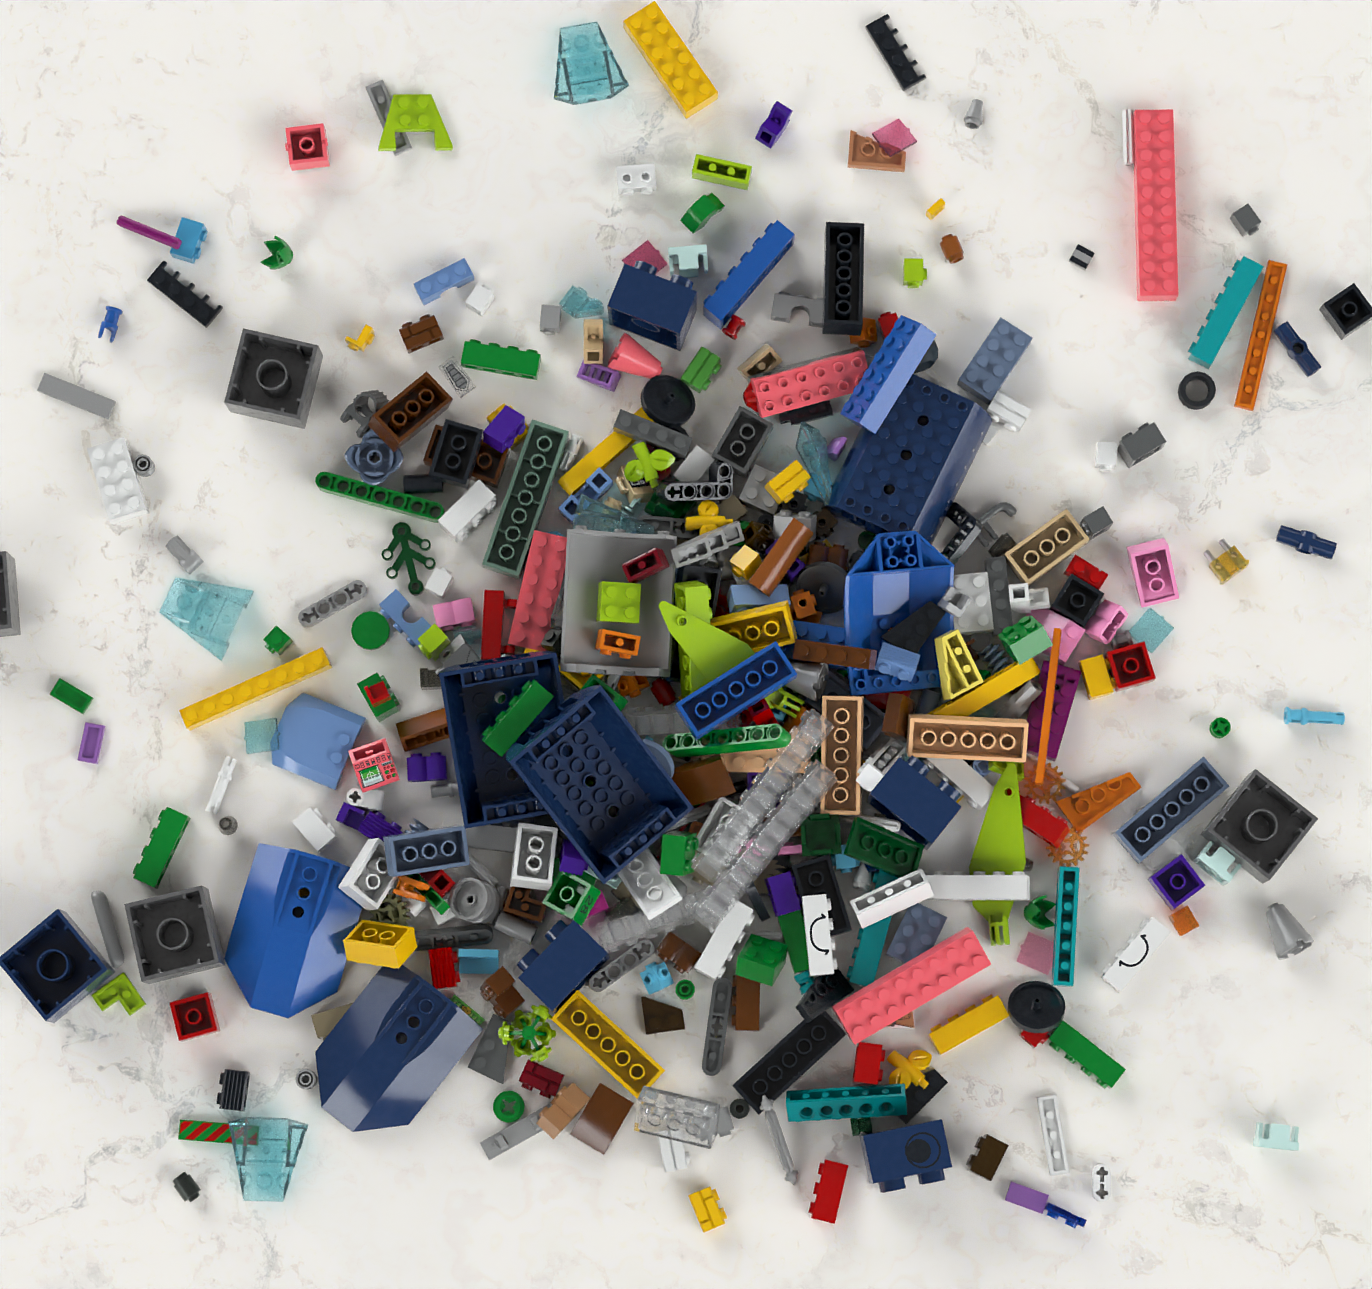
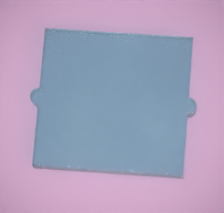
M1149 608L1129 632L1138 643L1145 641L1147 650L1153 653L1174 627L1164 620V616H1160L1152 608Z
M277 718L244 722V740H246L247 754L280 750V732H278Z

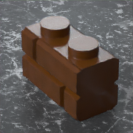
M430 314L420 317V321L416 323L407 322L401 326L402 328L399 329L408 353L444 339L434 315L430 316Z

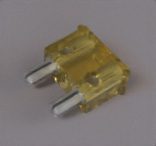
M1224 538L1219 541V544L1226 552L1218 558H1215L1209 550L1203 553L1210 562L1209 568L1219 579L1220 585L1225 584L1247 568L1249 560L1243 557L1235 545L1230 547Z

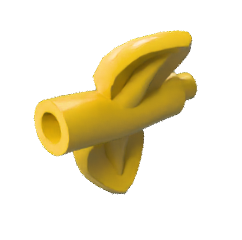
M704 500L699 504L697 508L699 516L685 518L686 531L700 529L699 536L733 523V519L717 516L719 508L712 500Z
M894 1050L886 1060L896 1067L890 1073L889 1084H905V1089H907L912 1082L915 1086L920 1085L925 1089L929 1083L924 1079L925 1075L921 1070L929 1066L932 1055L924 1050H915L906 1058Z

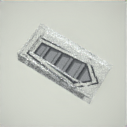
M454 356L438 366L460 398L476 388Z

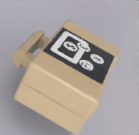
M626 465L620 466L617 478L615 479L620 493H625L629 504L635 498H641L640 503L649 502L654 493L650 483H646L645 477L637 482L626 480L624 475Z

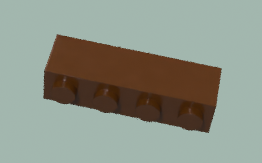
M795 639L793 659L875 670L877 650Z

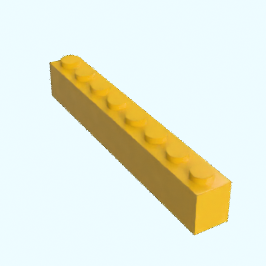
M321 647L179 710L186 728L191 731L332 668V665L324 648Z

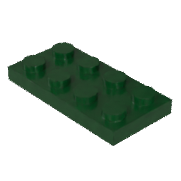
M855 817L844 855L901 878L918 870L924 845L860 817Z

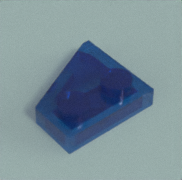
M1049 1202L1045 1205L1044 1210L1048 1211L1047 1216L1056 1220L1058 1217L1065 1219L1064 1224L1074 1229L1076 1226H1085L1086 1219L1080 1218Z

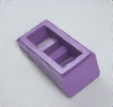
M583 359L576 377L614 392L621 374L616 370L599 364H584ZM590 366V372L588 376H585L587 369ZM596 369H597L598 372H597L596 377H595V379H594V378H593V375H594V373H595V371H596ZM603 372H605V376H604L603 380L600 381V379H601V377H602V375H603Z
M842 436L832 439L823 454L834 462L837 461L846 447L847 438Z

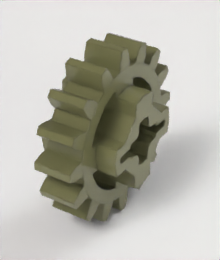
M394 893L387 894L378 909L369 911V913L373 914L370 921L409 926L406 920L411 919V917L407 916V913L410 911V909L405 908L407 901L401 902L402 896L396 897Z

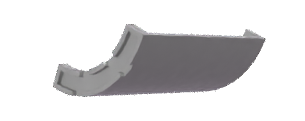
M579 525L575 526V529H567L560 671L622 676L670 677L672 634L669 632L663 619L659 603L666 601L674 605L675 565L670 549L677 546V536L669 535V531H658V534L626 533L624 529H614V532L587 530V526ZM653 548L662 549L670 567L637 583L641 584L639 623L596 622L598 582L629 583L622 564L644 553H648ZM606 629L641 636L638 655L631 657L629 660L619 658V654L612 653L611 656L600 654V650L595 649L598 630Z

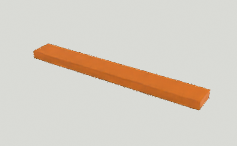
M1268 260L1234 407L1250 411L1254 410L1287 264Z
M1054 628L1053 646L1051 647L1035 785L1041 786L1044 783L1062 635L1061 628Z

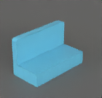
M459 949V972L461 974H493L499 969V950Z

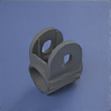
M379 390L361 392V394L356 395L357 397L353 399V403L346 408L340 417L343 423L349 420L352 421L354 418L361 425L356 431L359 438H363L364 434L371 429L368 423L372 415L389 401L387 395L379 392ZM369 397L373 400L375 405L373 412L370 410L368 406Z

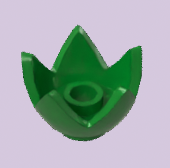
M278 236L274 237L276 240L264 242L272 255L262 260L261 263L270 267L269 269L271 270L283 268L290 264L293 259V251L290 246Z
M1047 895L1034 898L1024 908V918L1032 926L1041 930L1055 926L1045 916L1056 905L1051 901L1043 900L1047 898Z

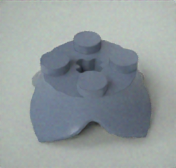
M372 429L364 434L360 444L350 446L344 455L348 465L360 474L363 482L372 486L383 483L391 473L401 466L404 459L400 448L393 452ZM374 455H377L380 459L376 463H373V461L370 460L371 458H374Z

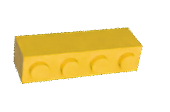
M991 994L982 999L983 1004L976 1007L973 1004L964 1009L966 1012L964 1015L959 1017L957 1013L948 1018V1024L942 1026L939 1023L930 1029L932 1033L928 1034L939 1055L1009 1017L999 996L993 997Z

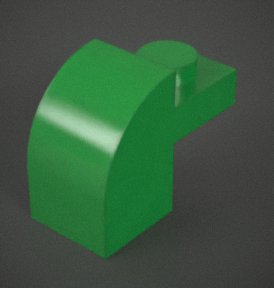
M713 193L707 196L704 194L686 211L680 221L694 234L703 228L712 216L722 211L725 205Z

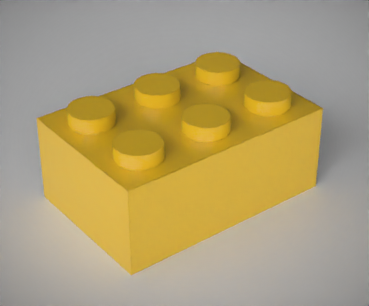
M361 920L343 940L347 961L385 966L393 969H399L417 948L414 927Z

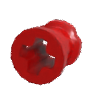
M732 314L730 322L726 328L722 329V332L729 338L736 340L738 332L742 326L745 327L746 322Z

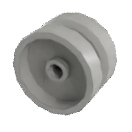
M472 877L464 878L458 881L452 888L449 896V905L452 913L457 918L475 924H485L497 914L500 906V896L492 884Z

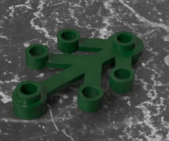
M399 522L392 529L394 538L388 548L384 549L381 554L385 561L392 560L394 557L393 552L401 543L402 551L393 566L387 569L386 575L389 579H396L398 571L405 561L410 578L408 590L412 595L418 596L423 593L424 585L417 578L413 559L423 564L428 570L434 569L436 562L433 558H427L411 549L408 542L409 540L419 545L422 551H428L431 548L430 541L428 539H421L411 533V528L407 523ZM401 528L405 529L403 535L398 533V530ZM427 542L429 546L422 548V543ZM385 552H390L391 556L385 558L384 554ZM429 560L433 561V565L431 567H428L426 565L427 561ZM391 570L396 571L394 576H389ZM413 584H419V589L413 590Z

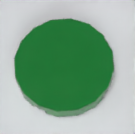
M364 612L357 616L352 623V638L363 649H379L385 645L389 638V623L378 612Z

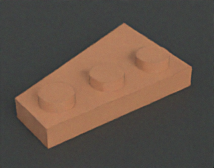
M850 130L847 168L894 172L905 171V151L888 144L878 143L870 137L866 136L865 138L858 135L857 132Z

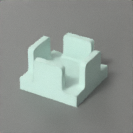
M706 244L668 247L670 277L674 274L673 264L679 265L680 276L685 278L698 277V262H703L704 274H708Z
M1210 841L1195 857L1193 862L1224 886L1233 879V876L1242 865L1238 863L1230 873L1227 872L1235 857L1223 847H1219L1208 856L1206 853L1214 844V842Z
M1256 1122L1253 1146L1299 1151V1127L1292 1126L1290 1141V1125L1265 1124L1264 1136L1262 1138L1263 1123Z

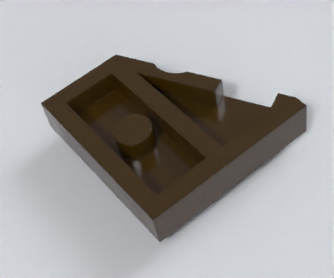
M644 996L641 997L646 1035L685 1029L682 1009Z

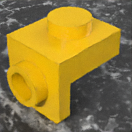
M366 324L357 341L346 336L347 347L356 352L358 349L364 352L367 344L370 345L374 340L373 328Z

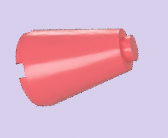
M624 333L619 340L621 343L615 347L607 367L649 379L659 376L663 369L661 362L630 335Z

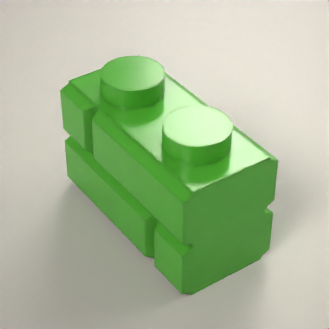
M701 346L681 376V381L698 393H701L702 390L706 391L711 384L709 379L713 374L717 375L722 367L720 364L721 358Z

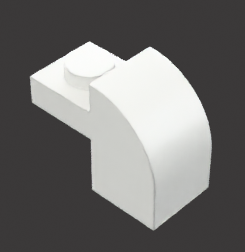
M1028 583L1008 585L1010 606L1013 611L1031 613V610L1050 608L1048 587L1028 589Z

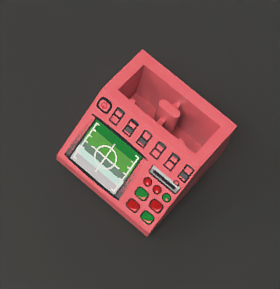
M385 738L348 751L362 793L400 780Z

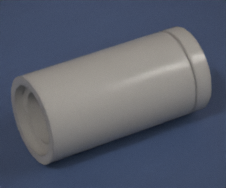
M501 911L494 929L530 945L538 927Z

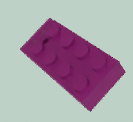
M1047 660L1043 661L1037 681L1043 691L1031 702L1026 721L1029 723L1027 753L1034 756L1039 754L1050 661ZM1058 664L1055 687H1058V690H1055L1046 758L1054 762L1058 755L1081 675L1080 670Z

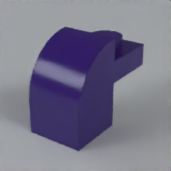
M776 101L768 118L760 126L755 139L771 149L790 122L789 118L793 110Z

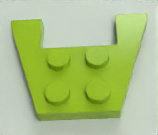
M393 94L378 151L396 150L395 132H434L435 151L453 149L452 142L431 94Z

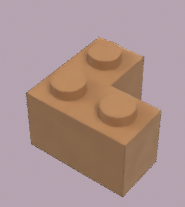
M574 1083L568 1088L564 1086L550 1102L552 1106L550 1108L546 1106L539 1113L541 1118L536 1124L554 1140L591 1098Z

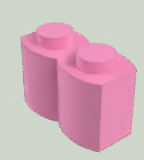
M471 598L433 605L436 625L443 632L453 631V627L456 626L468 628L473 626L472 623L476 622Z
M1104 600L1098 606L1095 615L1086 623L1085 632L1090 638L1108 644L1115 636L1117 629L1127 619L1128 613L1122 606Z

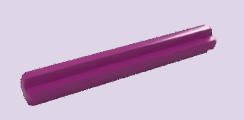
M119 216L116 224L120 227L174 249H179L182 244L179 238L125 216Z

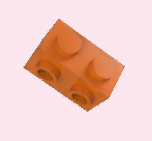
M600 629L598 630L595 649L600 650V654L611 656L612 653L619 654V658L630 660L631 657L638 655L641 636Z

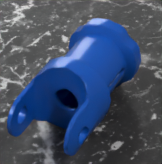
M106 306L107 312L104 321L101 322L98 338L102 337L106 328L111 332L110 343H112L118 330L119 316L123 311L115 307Z

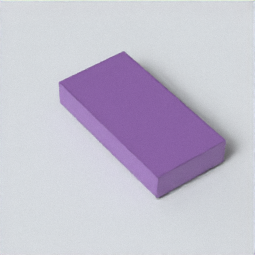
M85 722L78 761L98 764L106 726Z
M1011 1181L1005 1201L1043 1214L1049 1195Z

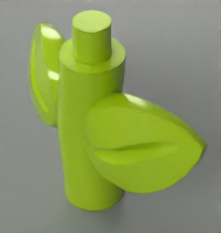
M645 442L633 445L632 448L638 459L631 460L626 464L624 470L626 480L637 482L645 477L646 483L649 482L652 489L656 488L659 485L657 482L659 478L657 471H663L670 467L676 458L668 451L657 449L650 453Z

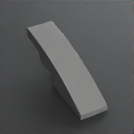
M735 521L688 540L670 549L675 568H679L713 556V553L729 548L728 546L745 539L740 523Z

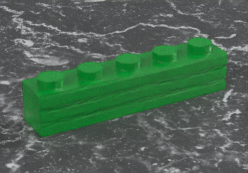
M418 873L407 876L428 884ZM431 886L429 890L422 891L417 889L441 915L450 908Z

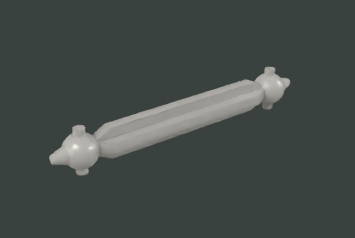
M764 1095L762 1096L760 1109L765 1110V1118L783 1170L786 1171L784 1179L796 1185L799 1172L793 1170L794 1164L776 1112L772 1109L774 1101Z

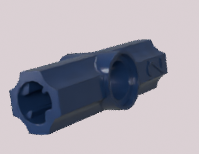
M1288 321L1273 331L1286 348L1288 356L1295 360L1307 378L1321 369V365L1309 351L1307 343L1300 339ZM1293 346H1299L1302 349V353H1296L1293 350Z
M1283 525L1280 526L1276 537V542L1294 547L1298 552L1315 554L1330 560L1333 558L1337 545L1335 542L1317 537L1313 532L1306 530L1298 531Z

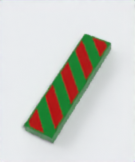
M180 1120L178 1140L258 1146L260 1126Z

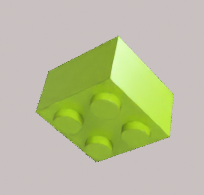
M598 582L596 622L639 623L641 584Z

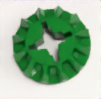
M504 1091L494 1100L493 1111L496 1117L503 1122L511 1123L517 1121L524 1113L525 1104L523 1098L514 1091ZM504 1099L508 1103L516 1101V1103H514L512 1107L514 1109L513 1111L515 1112L514 1114L509 1110L504 1111L502 1113V1111L506 1107L504 1104L505 1102L503 1101Z

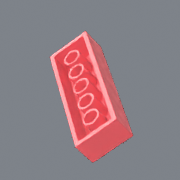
M534 530L508 639L509 645L546 651L540 644L545 634L550 629H553L565 579L567 537Z

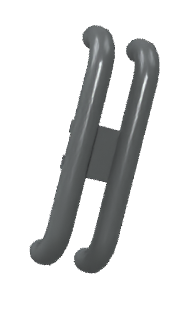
M1007 502L995 505L977 519L982 523V527L994 541L999 537L987 521L999 512H1005L1009 517L1015 515L1017 512L1016 508ZM980 532L976 538L986 548L989 546L988 541Z

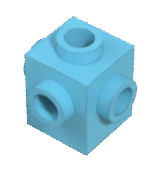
M656 962L645 966V971L639 973L649 995L674 984L665 962L658 965Z

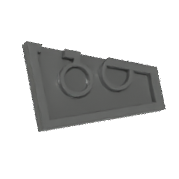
M493 1014L468 1068L504 1084L509 1041H507V1045H503L502 1039L498 1036V1030L503 1026V1021H507L508 1025H511V1022Z

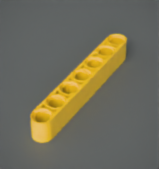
M642 407L634 413V415L654 422L647 416ZM613 431L566 472L557 483L569 496L576 494L599 467L602 470L606 468L637 440Z
M1033 657L1021 665L1014 662L983 680V683L954 697L927 713V715L969 716L1034 678L1041 671Z

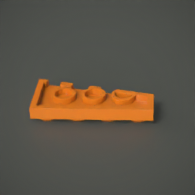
M1128 772L1058 800L1055 803L1079 834L1142 787L1131 772Z

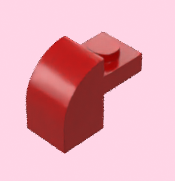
M765 698L748 708L756 725L779 724Z
M442 869L419 873L442 898L456 884Z

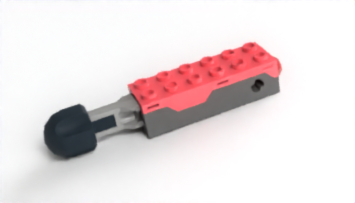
M933 340L913 374L931 368L938 359V347L935 340ZM854 347L748 376L749 384L743 392L744 402L758 416L764 418L852 394L874 357L868 354L865 355L864 350Z

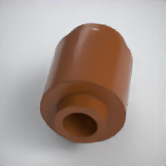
M948 234L941 238L942 241L939 244L946 260H949L950 264L964 259V251L957 236Z

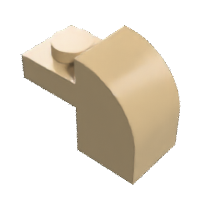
M584 319V364H603V319Z

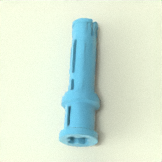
M1289 707L1284 709V724L1300 723L1305 725L1307 723L1343 725L1345 721L1344 712L1308 711L1306 708H1301L1300 710L1290 709Z

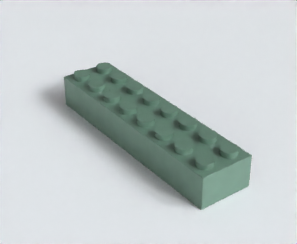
M532 419L482 562L483 568L520 580L528 558L534 530L538 529L570 436L569 431Z

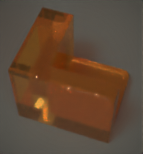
M1188 905L1168 916L1179 936H1183L1199 927Z

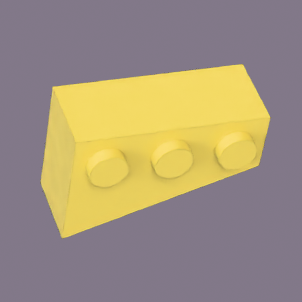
M958 629L950 630L934 639L943 700L953 699L984 682Z

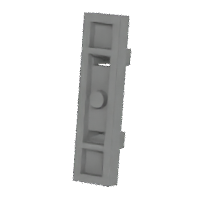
M546 1106L480 1142L488 1159L495 1158L543 1131L536 1123L541 1118L539 1113Z

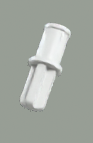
M572 434L567 449H564L565 454L559 466L561 471L568 472L571 469L575 458L579 456L577 453L584 440L582 437L579 438L578 435Z

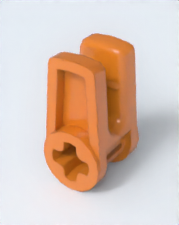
M404 875L397 877L399 880L396 889H393L392 893L408 899L412 898L425 902L426 897L413 890L415 887L422 891L429 890L430 885Z

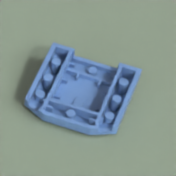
M301 693L286 706L271 741L272 764L336 790L350 756L348 751L353 749L366 718L306 693Z

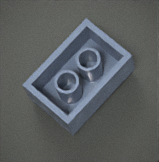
M919 903L908 907L885 955L905 964L934 947L948 917Z

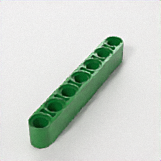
M320 472L315 479L316 485L323 492L430 522L439 523L438 520L445 514L443 506L437 502L376 485L372 486L365 482L333 473ZM323 478L330 479L327 486L320 485V481ZM347 483L348 488L345 491H340L339 485ZM360 488L367 489V493L364 496L357 495V491ZM383 493L386 496L383 501L375 500L376 495ZM402 498L404 500L403 505L395 506V500ZM415 504H422L423 507L420 511L415 512L412 510ZM433 509H440L441 514L439 516L433 517L431 515Z
M779 724L712 730L698 740H695L691 732L670 734L664 738L662 747L676 758L774 749L789 745L791 734Z

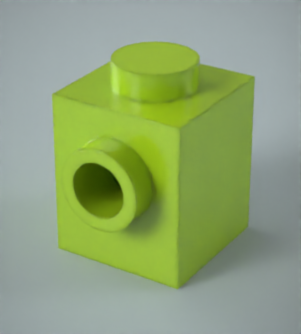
M904 258L903 286L919 288V286H922L923 280H927V268H923V259Z

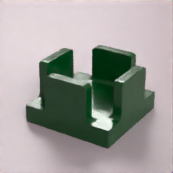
M687 487L684 489L685 495L687 493ZM670 489V490H668L667 492H673V493H674V490H673V489ZM655 490L644 511L651 516L685 519L697 502L694 500L670 501L661 499Z
M812 814L800 817L802 857L842 854L840 818L838 814Z

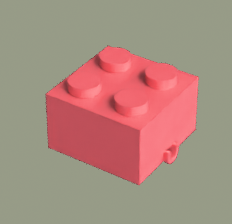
M323 123L285 128L287 138L285 147L286 151H288L289 164L292 171L330 166L328 140Z

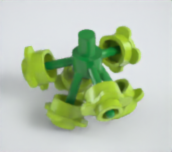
M532 1005V1013L516 1010L514 1013L515 1018L511 1025H508L507 1021H503V1026L498 1030V1036L502 1039L503 1045H507V1041H512L511 1046L514 1047V1055L516 1057H521V1055L530 1056L532 1054L531 1061L538 1060V1062H541L548 1058V1053L552 1050L551 1047L546 1048V1046L549 1045V1041L552 1038H555L556 1031L551 1029L548 1022H545L547 1018L550 1020L552 1018L548 1013L549 1009L543 1005L538 1007ZM538 1021L542 1022V1026L535 1030L534 1028ZM514 1028H518L522 1031H514ZM514 1035H522V1036H523V1037L518 1038L517 1040L514 1039ZM535 1036L538 1041L542 1042L541 1045L538 1046L536 1040L534 1039ZM530 1040H531L533 1046L535 1047L534 1049H531V1048H530V1047H531Z

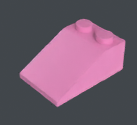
M1164 538L1126 547L1142 608L1179 599L1169 546Z
M1047 608L1031 610V613H1027L1026 616L1032 615L1044 626L1051 642L1054 628H1061L1062 635L1058 663L1064 665L1086 629ZM1051 647L1042 651V653L1050 657Z

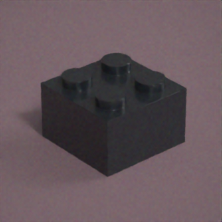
M1355 283L1325 302L1319 309L1341 340L1372 320V306Z
M1071 573L1049 610L1084 628L1105 593Z

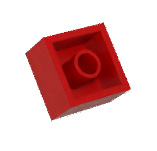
M1145 641L1108 651L1104 655L1109 663V672L1111 677H1113L1116 692L1150 683L1156 679Z
M206 992L169 1002L179 1041L183 1042L220 1032L211 993Z
M865 1042L857 1043L853 1083L878 1085V1082L882 1081L883 1069H880V1062H884L886 1050L882 1049L883 1045Z

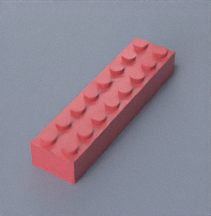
M966 927L833 1005L832 1008L849 1039L856 1045L990 966L991 962L973 930Z

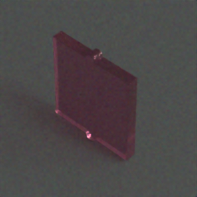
M900 119L872 133V136L879 143V147L883 148L889 157L917 143V140L910 132V128H907Z
M648 240L622 260L623 263L634 267L637 260L649 263L658 269L657 272L668 265L659 254L660 251L656 250Z
M1028 932L1024 943L1020 945L1021 950L1016 962L1048 975L1053 963L1054 942Z

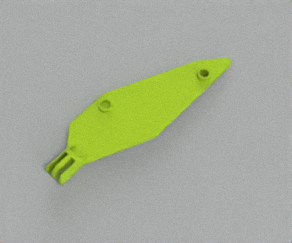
M666 601L659 603V609L669 632L708 682L713 681L755 654L747 643ZM684 618V623L679 624V620ZM782 687L765 697L771 709L776 708L796 718L797 714L784 708V704L796 711H800L801 708L788 701L787 698L802 705L804 703V700L784 691Z
M1014 763L1008 764L994 786L969 865V875H973V872L976 871L985 872V875H993V872L996 871L1005 872V875H1013V872L1024 871L1026 864L1017 766ZM1008 789L1012 790V794L1010 796L1007 794ZM972 900L973 907L989 922L991 946H995L996 943L997 945H1003L1004 943L1005 945H1010L1008 919L1014 900Z

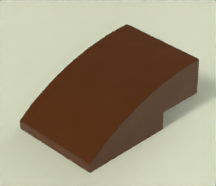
M889 693L882 732H885V735L903 743L907 741L908 714H913L915 702L911 698L903 694Z
M715 754L703 760L697 758L674 768L672 780L691 805L712 801L736 792L720 754Z
M599 1083L570 1135L604 1155L634 1103Z

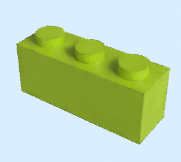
M696 154L692 178L748 190L752 166Z
M435 623L418 638L420 643L418 647L422 654L428 660L432 658L434 661L439 658V654L451 643L449 638Z

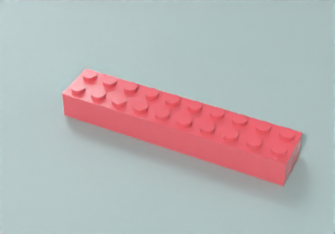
M1173 109L1135 110L1133 114L1137 301H1176L1178 297Z

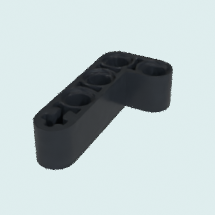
M716 461L709 466V481L661 482L657 486L656 493L659 498L670 501L728 499L733 491V468L729 463ZM720 467H722V473H721V474H719V469H720ZM722 486V492L719 494V488ZM687 487V493L685 495L684 489ZM703 487H705L704 494L701 492ZM670 489H673V490H674V493H673V492H667V491L670 490Z

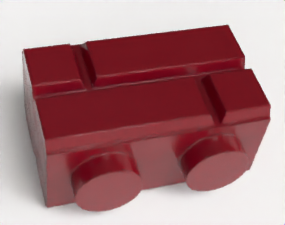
M653 548L648 553H644L622 564L629 583H638L670 567L664 551L660 548Z
M528 1059L519 1082H522L521 1087L530 1091L533 1088L540 1090L539 1095L550 1099L551 1095L554 1097L557 1095L565 1075Z

